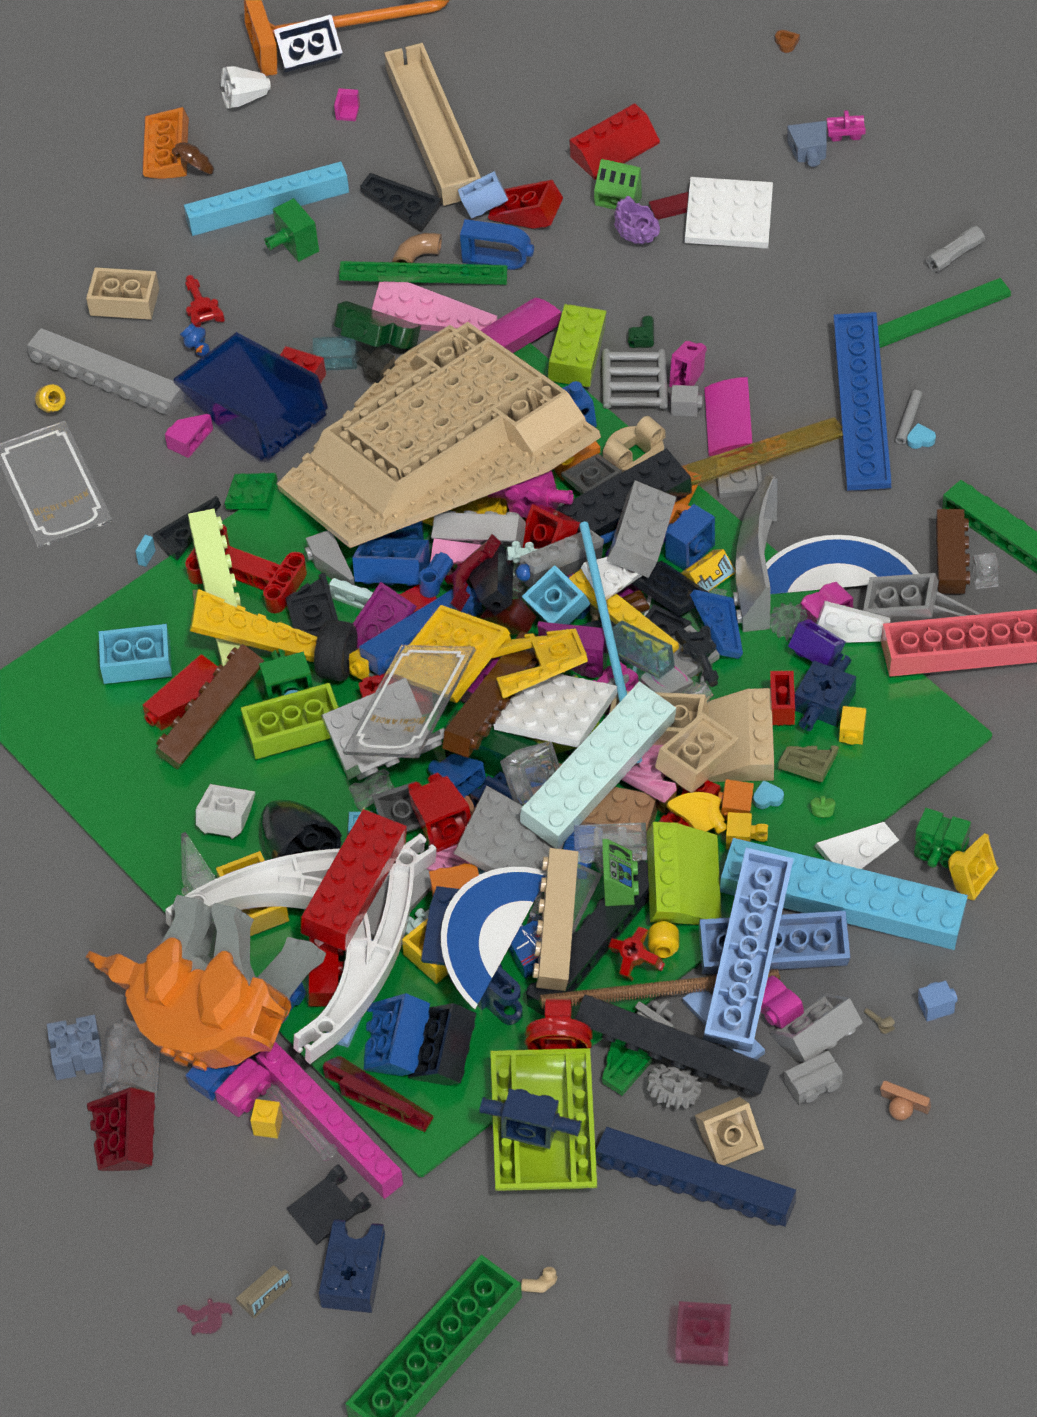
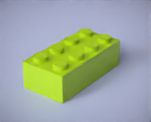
M564 304L549 360L548 379L566 384L577 381L582 386H591L605 331L606 310Z
M330 683L241 707L243 723L255 759L330 738L321 715L338 708Z

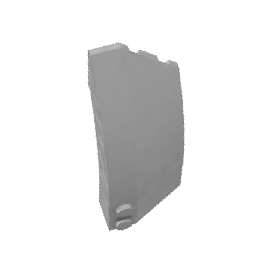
M766 473L745 512L737 543L736 592H733L735 606L738 605L739 610H736L738 623L742 624L743 632L770 629V582L764 553L772 522L777 521L778 480L771 473Z

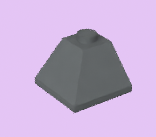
M409 784L372 795L378 815L406 825V833L421 828L411 805Z

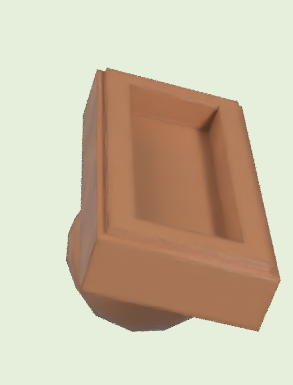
M883 1081L880 1088L881 1096L892 1100L889 1104V1113L893 1118L902 1121L906 1120L912 1115L913 1109L925 1114L929 1113L931 1108L929 1097L888 1081Z

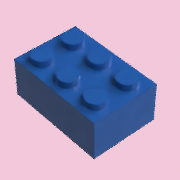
M375 538L360 544L353 556L355 582H362L364 584L382 582L386 585L399 583L408 586L419 584L420 572L427 568L430 563L429 540Z

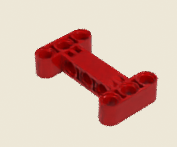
M223 525L220 535H225L227 548L224 549L225 555H230L232 567L228 568L229 573H234L235 580L264 590L265 606L268 612L274 614L282 612L287 606L286 597L297 591L307 575L304 555L300 552H291L285 557L281 565L229 546L227 528ZM194 548L185 562L188 580L193 584H202V577Z

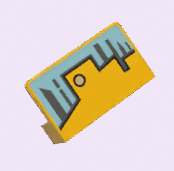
M718 549L709 552L681 572V574L709 592L733 575L736 570L724 549Z

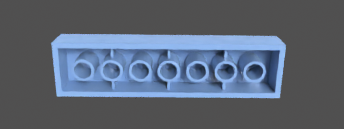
M751 848L745 849L704 1031V1040L747 1051L752 1049L794 858Z

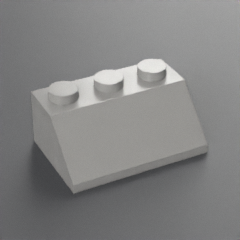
M826 993L804 1008L803 1015L782 1029L777 1027L770 1034L794 1060L805 1062L818 1056L824 1050L836 1046L839 1039L853 1034L856 1031V1027L863 1022L850 998Z

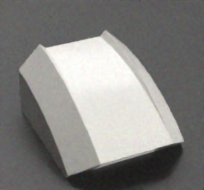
M210 784L196 808V825L205 834L208 832L234 838L242 832L256 792Z

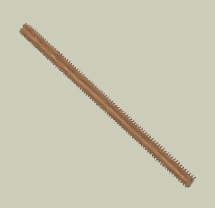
M778 969L769 970L768 977L773 975L780 979ZM717 975L687 980L681 979L678 981L672 980L540 995L539 1002L543 1009L546 998L571 999L572 1006L574 1003L576 1006L577 1002L578 1005L582 1002L584 994L600 1000L605 999L606 1001L608 999V1002L611 999L612 1002L613 998L614 1001L616 998L617 1001L618 998L621 1001L622 997L623 1000L624 997H626V1000L629 997L630 1000V996H632V999L633 996H635V999L638 996L639 999V995L641 998L642 995L644 998L647 995L648 998V994L650 997L651 994L653 997L654 994L657 997V993L659 996L660 993L662 996L663 993L666 996V992L668 995L669 992L671 995L672 992L675 995V991L676 994H678V991L680 994L681 991L684 994V990L685 993H687V990L688 993H690V990L693 993V989L694 992H696V989L697 992H699V989L700 992L702 989L704 992L705 988L706 991L708 988L709 991L711 988L713 991Z

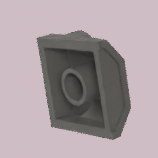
M596 454L565 472L563 471L561 476L582 495L619 475L622 471L601 455Z

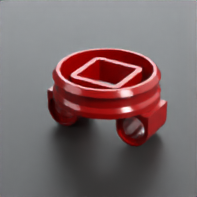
M546 998L545 1018L531 1022L525 1029V1046L528 1050L591 1049L592 1047L591 1028L583 1022L571 1019V999Z

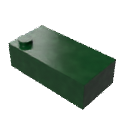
M455 710V712L445 725L444 730L450 724L453 718L457 715L459 710ZM493 724L489 735L481 740L478 750H474L467 758L483 762L486 774L494 777L499 772H502L508 776L510 784L521 783L528 790L530 784L524 768L540 764V762L530 763V765L526 766L523 763L534 760L538 761L540 759L539 751L531 753L528 756L529 760L523 761L522 758L528 757H521V755L525 751L539 747V743L517 734L494 730ZM445 750L446 757L452 754L459 755L457 753Z

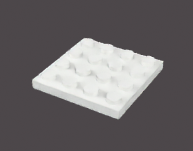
M691 177L685 243L768 248L773 182Z
M558 674L512 696L509 705L505 710L501 711V716L496 721V724H494V730L579 747L616 697L617 686Z

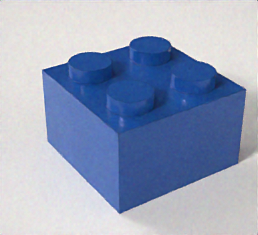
M695 504L688 510H684L680 517L667 527L665 534L666 560L682 570L687 569L700 560L715 546V517Z

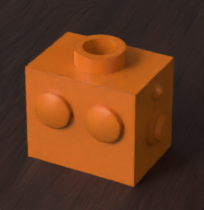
M725 780L724 791L718 794V797L721 798V814L725 820H728V812L750 813L754 783Z

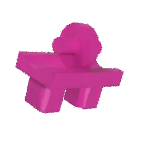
M844 110L843 117L827 118L828 136L831 137L832 142L840 141L842 136L850 135L852 140H860L862 134L866 133L864 115L849 116L848 110Z

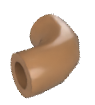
M421 233L408 238L399 245L392 262L413 263L420 255H439L442 245V234Z

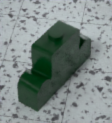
M349 301L337 304L333 323L335 327L341 328L340 335L375 347L390 343L392 346L403 349L417 346L421 329L419 324Z

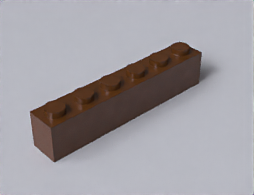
M244 644L238 649L234 647L227 656L229 661L224 666L220 664L213 673L215 678L211 683L207 681L199 690L201 695L197 700L191 699L184 709L187 711L182 718L178 716L170 726L172 728L168 735L164 733L157 741L156 754L177 770L260 670L259 663H263L264 660Z

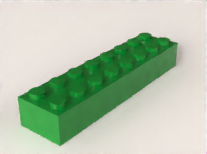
M481 1254L345 1403L348 1417H415L522 1298L521 1283Z

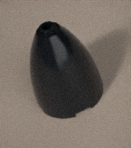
M274 800L264 807L261 818V830L271 859L310 852L307 847L311 851L340 849L341 832L317 810L290 800Z

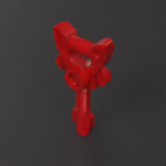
M188 275L185 285L188 291L191 290L194 301L190 303L191 306L186 308L187 315L191 316V323L196 327H200L201 323L213 319L217 322H224V314L218 307L217 299L210 300L208 297H202L198 279H194L193 275Z

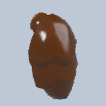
M180 142L172 149V154L176 158L182 156L185 161L208 174L213 173L214 167L208 157L200 152L199 148L195 145Z

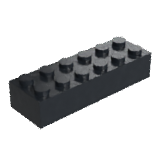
M666 448L573 499L571 505L564 504L555 510L580 523L588 522L590 530L598 536H602L616 530L626 496L634 481L675 496V502L692 493L691 477ZM580 525L578 527L577 533L581 532Z

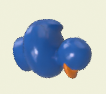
M191 323L180 334L184 338V345L187 348L195 347L196 354L200 357H205L210 352L209 345L204 343L206 330L203 327H196Z

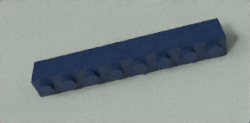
M607 1126L595 1151L596 1164H599L604 1169H614L623 1172L628 1177H638L652 1185H662L670 1188L673 1192L692 1195L699 1201H709L718 1204L723 1209H733L747 1217L763 1219L774 1226L781 1225L786 1227L796 1203V1189Z

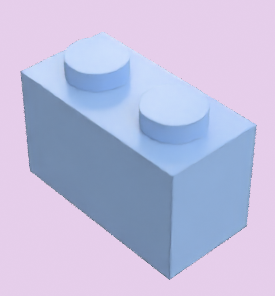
M495 171L458 189L461 201L471 219L508 201L505 190Z

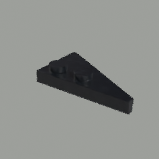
M217 496L213 497L153 533L154 540L176 560L179 559L193 541L188 514L215 509L216 512L221 506L219 498Z

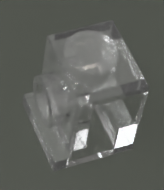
M996 552L973 555L972 575L976 590L998 587L999 564Z

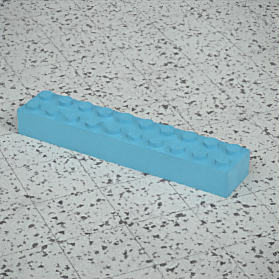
M732 839L721 875L720 892L735 896L746 848L786 856L794 859L783 908L802 913L846 911L847 924L955 950L968 895L745 840Z

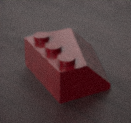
M130 1087L87 1103V1109L93 1115V1120L90 1122L91 1130L95 1131L97 1138L94 1143L98 1170L132 1171L152 1166L154 1157L155 1093Z

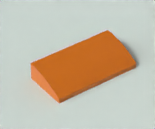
M183 107L145 116L144 177L166 179L187 176V161L182 156L176 158L172 154V149L176 144L180 142L188 143L189 118Z

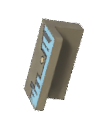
M273 1265L236 1298L237 1303L255 1319L292 1286L289 1272L286 1269L281 1272Z

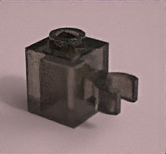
M379 347L371 355L363 349H360L356 354L360 358L357 364L363 367L364 378L370 382L379 383L384 378L383 373L395 366V355Z

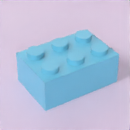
M167 624L99 631L100 669L104 684L172 676L171 647Z

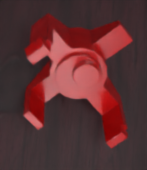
M638 927L634 935L624 941L612 938L609 944V948L613 953L618 954L619 952L623 957L619 974L630 981H633V977L630 974L634 966L645 962L662 971L665 965L659 956L647 951L643 943L648 933V930Z

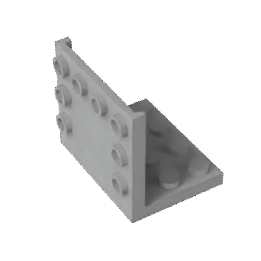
M407 680L385 688L360 733L365 734L362 739L364 743L400 746L410 743L413 736L420 735L426 723L424 721L423 724H418L423 716ZM380 691L321 715L348 780L356 776L358 780H361L378 772V767L386 764L387 767L399 763V758L407 755L408 758H411L442 745L441 740L444 739V728L431 735L428 728H426L421 738H415L414 742L406 747L372 748L361 745L359 743L361 736L356 735ZM374 715V717H375V715H376L375 720L372 721V720H371L372 716ZM382 717H385L386 719L384 720V722L380 723V719ZM387 718H388V721H389L390 718H392V719L390 720L389 724H387V723L385 724ZM393 719H398V721L395 724H392ZM405 719H406V721H407V719H409L408 722H407V724H405V723L403 724V722H404ZM409 726L411 727L410 731L412 732L407 731Z

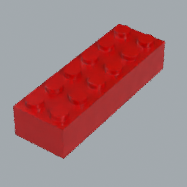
M365 809L362 810L301 917V934L344 951L347 949L406 843V825Z

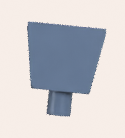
M826 121L787 126V142L797 162H808L809 166L815 167L820 164V160L826 158Z

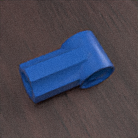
M443 552L435 554L428 567L420 572V593L424 597L432 598L439 594L440 585L453 566V560L448 554Z

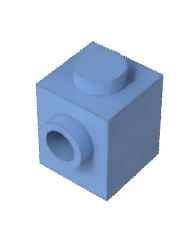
M947 981L933 982L918 990V1004L926 1021L954 1013L955 1003L958 1002L955 990L949 988Z

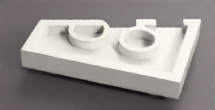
M607 557L597 559L606 600L642 576L608 562ZM584 562L581 569L593 587L588 562Z
M885 822L818 842L814 846L826 861L863 869L896 844L899 839Z

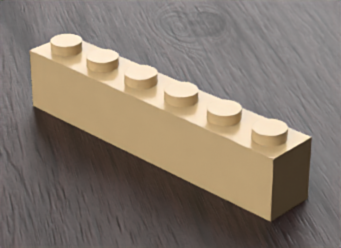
M550 848L548 857L543 856L542 871H546L545 878H541L540 892H544V898L539 900L538 913H542V920H538L536 934L540 935V942L536 941L534 956H539L538 963H534L533 978H537V988L565 991L567 987L578 851Z

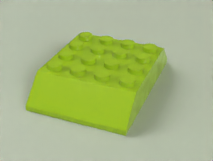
M590 1048L491 1051L492 1100L505 1103L509 1089H523L530 1094L553 1097L559 1101L558 1113H560V1116L582 1121L578 1137L556 1131L551 1148L547 1149L502 1138L501 1117L492 1115L495 1191L597 1188Z

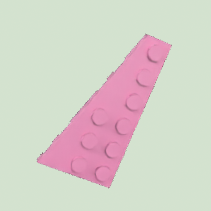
M379 281L372 306L373 310L421 325L420 330L439 332L449 325L457 329L466 322L481 330L498 320L496 315L409 282Z

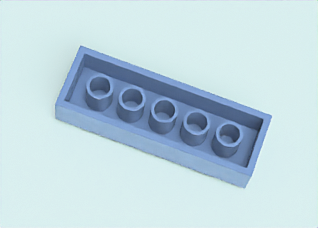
M846 911L781 915L769 970L848 965L850 950ZM730 918L700 920L698 931L702 974L718 973Z

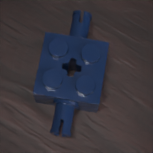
M838 654L832 667L813 661L794 694L795 711L804 714L799 721V726L803 730H805L808 724L809 726L806 731H811L817 720L833 726L838 725L842 717L843 706L848 707L856 693V676L845 672L851 663L849 656L845 655L842 660L844 654Z
M509 1089L505 1103L483 1097L479 1113L501 1117L502 1138L547 1149L551 1148L556 1131L578 1137L582 1123L581 1120L578 1121L560 1116V1113H558L559 1101L553 1097L530 1094L523 1089Z

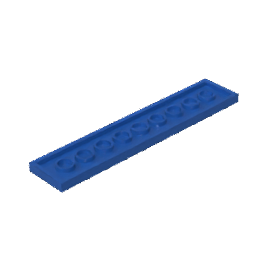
M877 313L834 314L847 491L891 488Z

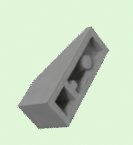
M325 531L307 537V547L304 548L308 561L312 560L315 568L322 573L325 572L329 578L344 580L355 586L354 577L334 535L330 531Z

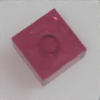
M679 1301L675 1348L676 1363L728 1366L731 1304Z

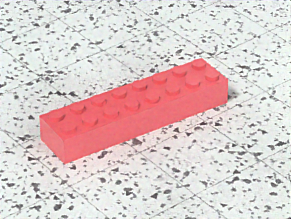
M1037 609L884 623L881 644L889 676L1036 663Z

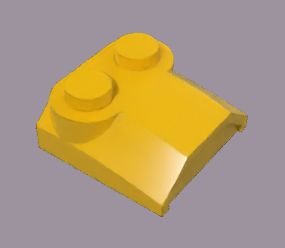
M985 833L965 852L956 851L950 856L948 861L956 890L961 894L968 895L967 899L973 901L999 869L996 865L989 835Z

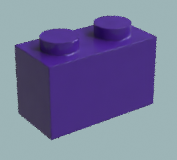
M807 619L798 623L788 647L795 650L794 652L800 657H806L812 662L817 661L832 667L838 654H841L846 641L812 620Z

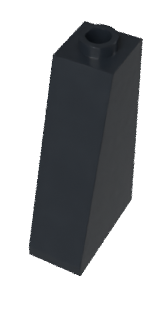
M501 544L493 558H487L469 576L479 601L495 616L512 605L513 560H507V550Z

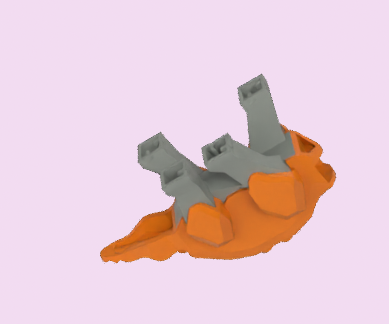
M177 895L173 903L175 910L174 921L161 944L147 955L146 962L138 964L121 954L103 957L89 951L86 955V958H89V961L97 969L105 972L114 983L126 989V1002L139 1031L153 1044L161 1048L160 1053L174 1058L173 1061L182 1066L193 1063V1067L206 1071L207 1067L218 1069L238 1065L251 1055L261 1051L271 1052L281 1024L291 1010V1002L289 1000L291 995L307 974L323 963L326 953L312 942L287 937L282 951L256 977L250 965V928L254 919L237 907L214 903L213 908H211L199 899Z

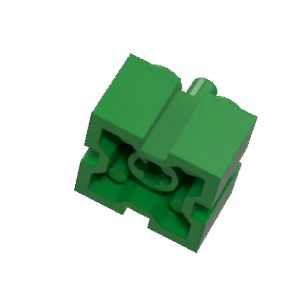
M925 807L916 828L915 840L917 842L915 844L914 856L923 861H928V866L932 868L936 867L938 861H940L943 867L950 869L948 866L950 856L956 851L965 852L969 848L970 838L968 836L970 834L971 821L955 816L952 819L943 817L944 813Z

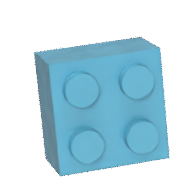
M555 565L522 596L527 605L544 622L569 625L591 604L585 594Z

